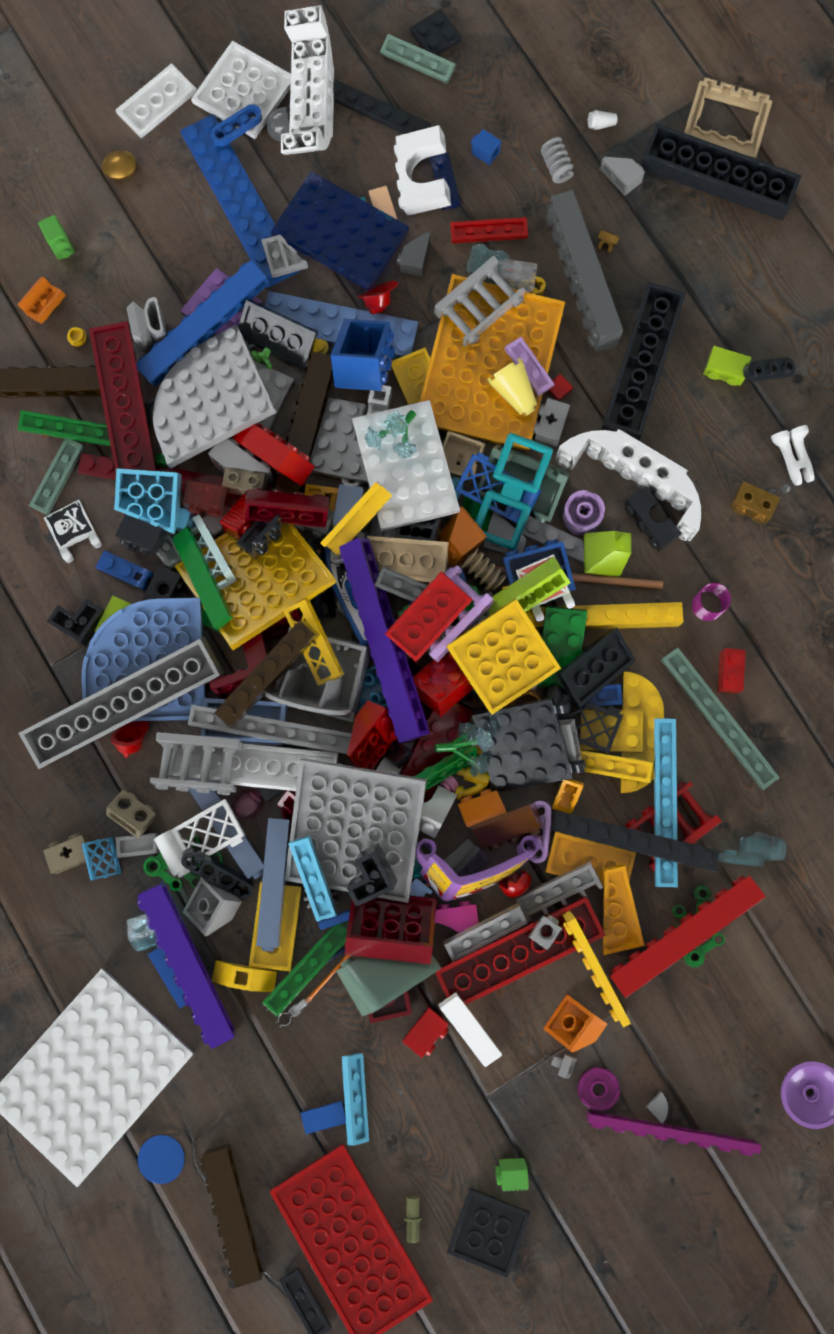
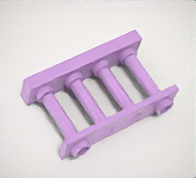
M457 565L455 568L451 567L445 574L473 599L475 606L470 612L463 610L458 615L460 622L455 627L449 625L444 631L446 637L441 642L435 641L430 646L432 652L429 655L437 662L449 651L446 646L469 630L495 603L491 596L488 594L479 596L459 577L462 570Z

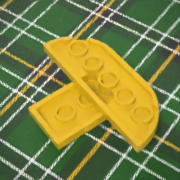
M624 672L623 710L620 712L623 715V719L610 752H622V757L654 763V719H664L663 701L658 690L649 680L636 673ZM596 710L583 711L587 722L598 717ZM581 715V724H584L585 721ZM607 716L602 720L608 729L615 726L618 718ZM600 720L589 724L593 735L604 731ZM587 726L582 727L580 738L586 739L590 737L591 734ZM611 730V731L608 732L609 735H610V737H611V734H612L613 730ZM606 733L595 737L599 746L607 747L609 739ZM580 743V750L599 751ZM653 767L652 780L654 779V767ZM621 778V793L638 791L649 783Z

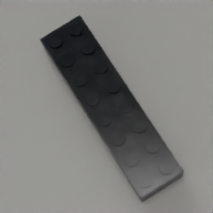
M658 123L655 126L641 162V166L645 171L782 221L790 208L802 175Z
M648 282L601 430L617 432L620 429L636 440H640L683 305L685 292Z

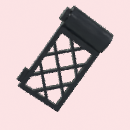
M556 685L546 687L542 698L543 700L553 697L554 703L567 700L572 701L569 695L562 692L563 688ZM589 702L583 705L586 707L582 709L580 707L578 711L569 715L565 713L566 716L562 717V714H558L559 720H565L581 713L585 723L577 726L576 730L587 726L591 736L586 739L578 738L579 743L607 754L611 750L623 719V715L620 714L621 710L611 706L605 709ZM590 708L596 710L598 717L587 722L583 711ZM607 716L618 718L615 726L608 729L602 720ZM600 720L604 731L593 735L589 724ZM611 730H613V732H612V734H611V737H610V735H609L608 732L611 731ZM606 733L609 739L607 747L599 746L595 737Z

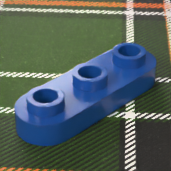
M254 104L247 105L214 126L211 130L213 143L217 146H225L260 124L262 121L261 109Z

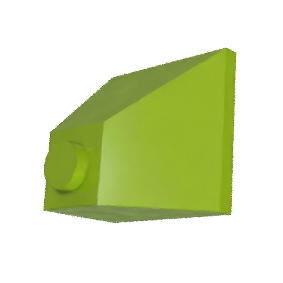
M618 531L585 533L584 573L620 577L631 554V533Z

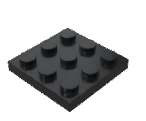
M469 1187L447 1249V1254L508 1278L531 1214L530 1211Z

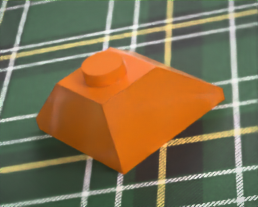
M460 507V513L454 514L440 533V542H449L448 563L452 567L463 563L487 538L486 534L463 507Z
M566 994L543 1029L568 1050L575 1052L596 1042L607 1026V1023Z

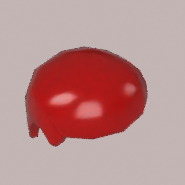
M522 870V876L513 873L498 884L499 888L509 898L522 896L528 891L532 881L528 872Z

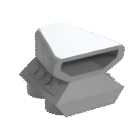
M151 297L147 300L144 310L134 301L126 308L133 339L140 351L148 353L154 344L162 341L168 333V327L156 297Z

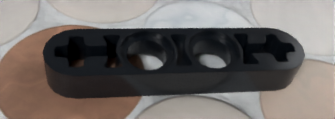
M187 848L183 851L181 864L186 869L240 899H247L252 896L253 882L247 879V877L195 848ZM191 856L195 857L194 860H187V858H190ZM205 865H212L215 870L208 873L203 870V867ZM223 875H230L232 880L230 882H223L221 877ZM245 886H248V890H247V889H244L243 891L240 890L241 887L244 888Z

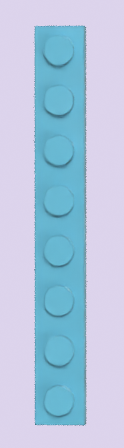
M654 719L655 835L677 840L676 719ZM655 857V887H678L677 862Z

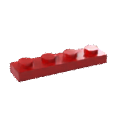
M527 217L450 222L452 244L528 239Z

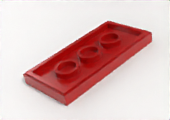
M441 571L386 631L385 635L417 662L473 599Z

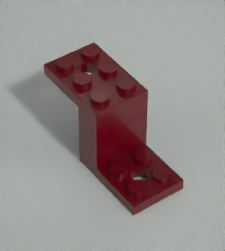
M298 609L290 613L294 621L302 620L303 616ZM286 616L243 644L248 664L247 670L240 669L235 671L234 674L228 676L221 675L216 677L215 680L209 681L211 690L220 699H227L271 652L269 640L288 633V629L291 626Z

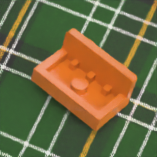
M41 276L21 299L18 306L28 317L42 324L49 318L53 310L60 305L66 295L62 290L51 285Z

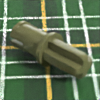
M419 1196L406 1197V1217H404V1220L407 1221V1242L409 1243L419 1242V1221H421L419 1216Z

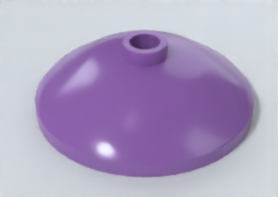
M806 1061L797 1064L785 1075L781 1085V1101L785 1111L795 1122L811 1129L825 1128L834 1123V1069L828 1065L816 1061ZM811 1088L812 1094L807 1096L806 1091Z

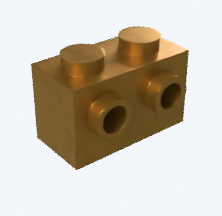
M743 481L734 496L730 508L739 515H747L757 523L766 524L772 518L780 497Z

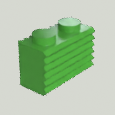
M55 215L38 223L47 243L58 260L68 258L74 253L75 250Z
M500 1159L499 1166H495L497 1185H501L504 1192L506 1190L514 1192L515 1189L517 1191L519 1189L527 1191L529 1184L525 1159Z

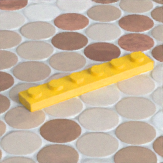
M570 911L563 914L566 921L563 926L569 935L573 934L575 940L572 942L578 953H583L584 958H582V961L587 970H592L594 975L591 978L597 988L601 987L603 992L600 995L606 1005L610 1004L612 1007L609 1010L615 1022L619 1021L623 1028L631 1024L576 918Z

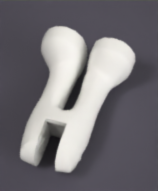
M807 425L794 428L790 432L788 430L781 431L771 436L772 442L782 452L790 479L795 486L802 484L800 469H802L807 483L814 480L813 467L804 446V438L809 433ZM790 440L796 452L798 461L795 459L793 455L791 444L789 442Z

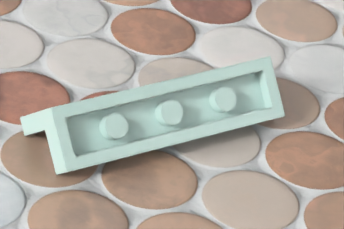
M201 516L193 517L192 519L196 527L192 528L191 531L193 535L201 533V537L197 541L200 549L201 547L209 548L207 554L203 555L207 564L209 561L217 562L215 568L210 569L214 579L217 575H222L226 578L217 583L221 590L237 580Z

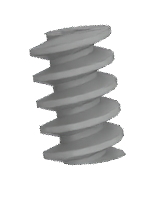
M561 137L550 139L541 148V154L544 156V161L554 183H563L574 175V172L571 171L573 164L570 163V157H567L568 152L564 150L565 145L562 143Z

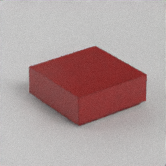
M559 374L552 380L554 386L547 391L557 401H560L573 390V387Z

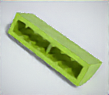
M552 557L494 595L492 598L495 603L488 610L490 614H493L512 600L517 599L524 612H526L571 582L556 558Z

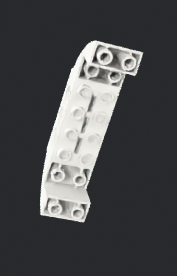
M319 5L285 11L284 29L292 42L290 129L289 133L281 134V153L284 155L325 150L329 146L331 137H333L334 67L328 27L322 6Z
M620 429L617 432L600 430L582 433L560 445L555 460L561 467L572 470L585 451L590 458L600 460L610 470L615 469L623 478L636 482L641 489L647 486L656 498L668 501L674 509L678 511L683 510L685 513L676 526L682 533L679 537L681 540L691 541L699 531L701 504L695 486L686 474L687 469Z

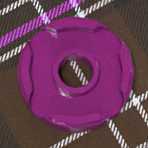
M592 1067L580 1076L577 1083V1093L581 1102L587 1108L593 1111L608 1110L617 1103L619 1098V1082L610 1070L603 1067ZM597 1083L604 1085V1092L600 1095L593 1093V1086Z

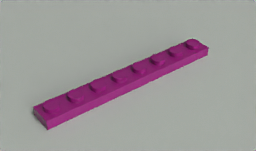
M587 1110L586 1114L587 1122L591 1124V1127L597 1129H604V1126L612 1127L613 1131L625 1133V1130L633 1131L634 1135L646 1137V1134L655 1135L654 1138L667 1141L668 1138H674L676 1142L681 1144H689V1141L696 1142L697 1146L703 1148H710V1145L718 1146L719 1150L731 1152L732 1149L740 1150L741 1154L753 1156V1153L760 1154L761 1144L756 1140Z

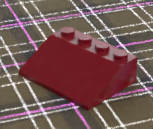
M410 895L409 902L406 903L376 897L357 907L352 899L346 933L345 955L431 964L437 898Z

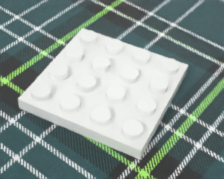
M232 41L191 100L193 104L210 114H214V116L223 121L247 105H257L261 109L262 121L245 133L256 139L265 126L268 116L276 110L290 90L291 74Z

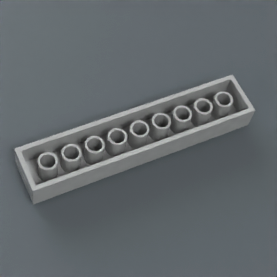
M204 636L19 732V735L36 766L40 769L223 674L224 671Z

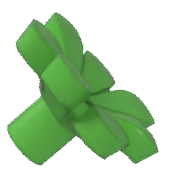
M265 347L259 353L254 350L250 352L256 362L265 365L267 369L271 370L272 364L268 360L271 351Z

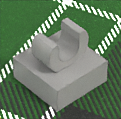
M565 1055L564 1059L554 1056L551 1065L560 1068L558 1076L569 1079L577 1058L572 1055Z

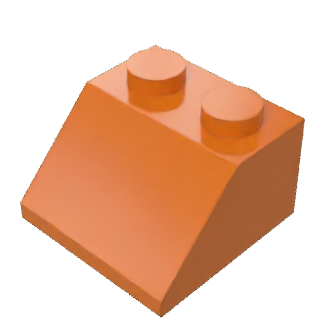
M490 788L479 792L481 796L473 799L471 795L460 799L461 803L458 804V808L465 828L507 813L497 790L492 792Z

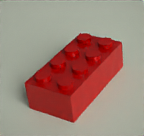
M259 422L231 436L242 446L300 486L304 484L315 467L308 462L310 457L301 451L297 454L298 449L290 443L285 446L287 441L278 435L275 436V433L266 427L262 430L263 425Z
M449 651L439 662L431 661L413 677L419 699L440 717L473 689V686Z

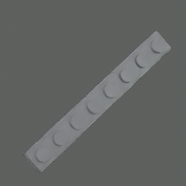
M191 705L188 726L346 755L348 752L352 733L252 715H245L236 726L228 727L214 713L217 709Z

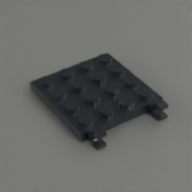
M552 697L503 707L493 715L489 711L472 715L493 791L497 790V792L572 779L574 773L585 772L587 767L585 759L570 762L558 714L568 713L569 709H571L569 700L554 703Z

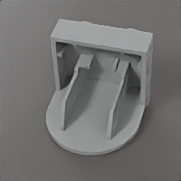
M326 635L344 676L327 680L326 683L318 686L304 654H302L277 680L276 687L269 689L265 693L267 698L287 706L353 722L358 711L370 660V646ZM311 646L309 655L312 659L318 660L321 652L318 647ZM320 664L318 674L322 680L330 676L331 673L327 666Z

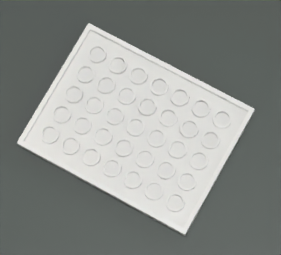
M102 968L0 1082V1114L78 1187L186 1064L194 1052L110 973Z

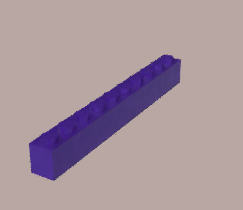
M354 539L339 546L341 560L345 565L346 576L353 591L352 596L359 610L358 615L364 627V635L370 646V655L376 666L377 677L381 682L382 694L389 708L388 713L393 721L395 736L398 738L399 743L408 742L428 735L430 732L405 652L385 635L386 631L395 623L386 590L375 586L380 571L370 539Z

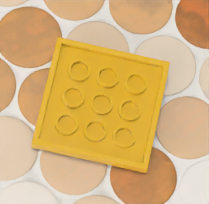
M517 599L512 600L446 646L491 715L561 669Z

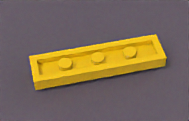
M580 750L581 759H585L587 766L585 772L651 783L653 762Z

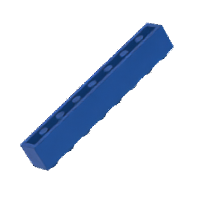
M252 260L242 264L234 276L228 277L223 286L215 289L205 302L197 305L191 315H187L182 319L179 326L171 329L162 341L154 344L152 350L147 355L145 354L138 359V370L154 387L158 386L177 361L182 360L184 355L192 348L211 338L244 308L246 300L254 299L270 284L267 277Z

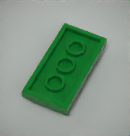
M546 606L541 638L562 669L582 653L587 610ZM558 671L543 680L541 684H537L539 687L556 685L565 689L556 675Z

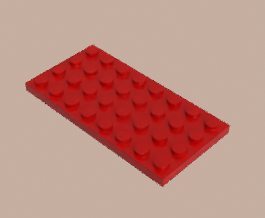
M344 1143L270 1189L269 1192L349 1334H383L433 1301L432 1295Z

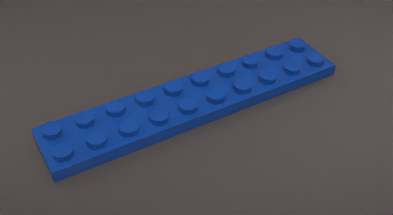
M214 114L180 130L248 257L270 282L266 287L267 289L300 271L272 278L261 240L281 234L230 143L225 146H217L213 143L211 130L219 123Z

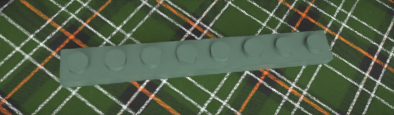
M677 647L661 659L664 666L759 788L764 790L780 777L680 649Z

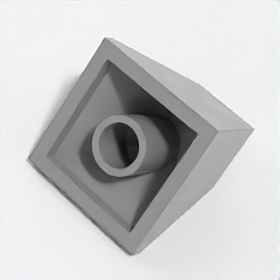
M201 877L183 913L204 936H208L230 922L242 902L233 894Z

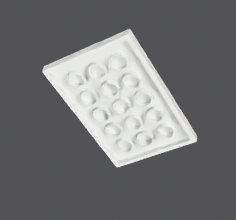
M430 400L352 418L369 487L371 488L378 481L393 495L377 512L381 531L460 513ZM410 410L416 413L415 418L408 425L407 446L403 445V427H399L380 438L377 437V434L396 425V422L402 421Z

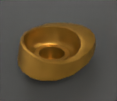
M124 150L113 151L104 158L102 170L111 179L126 180L136 172L135 157L130 152Z

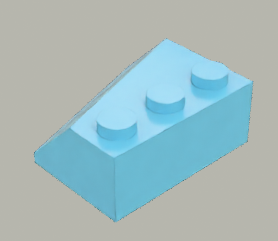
M116 469L114 509L175 534L180 516L182 475L174 472Z

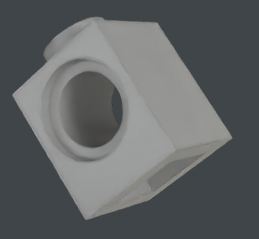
M542 915L528 937L548 950L562 928L558 926L559 921L551 915H548L547 918ZM544 925H550L552 929L551 934L547 937H543L540 932L541 927Z

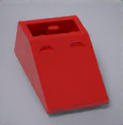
M367 701L355 716L347 756L355 767L373 770L376 763L397 738L394 733L393 721L385 707Z

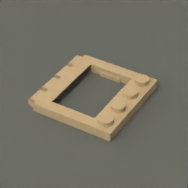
M705 77L704 81L699 82L684 133L756 159L772 101L769 100L770 95L757 92L756 96H753V90L739 87L738 91H735V85L721 82L720 86H717V80ZM704 98L758 112L752 130L751 141L746 140L743 142L735 136L728 135L725 137L717 131H704L699 126H696L705 103Z

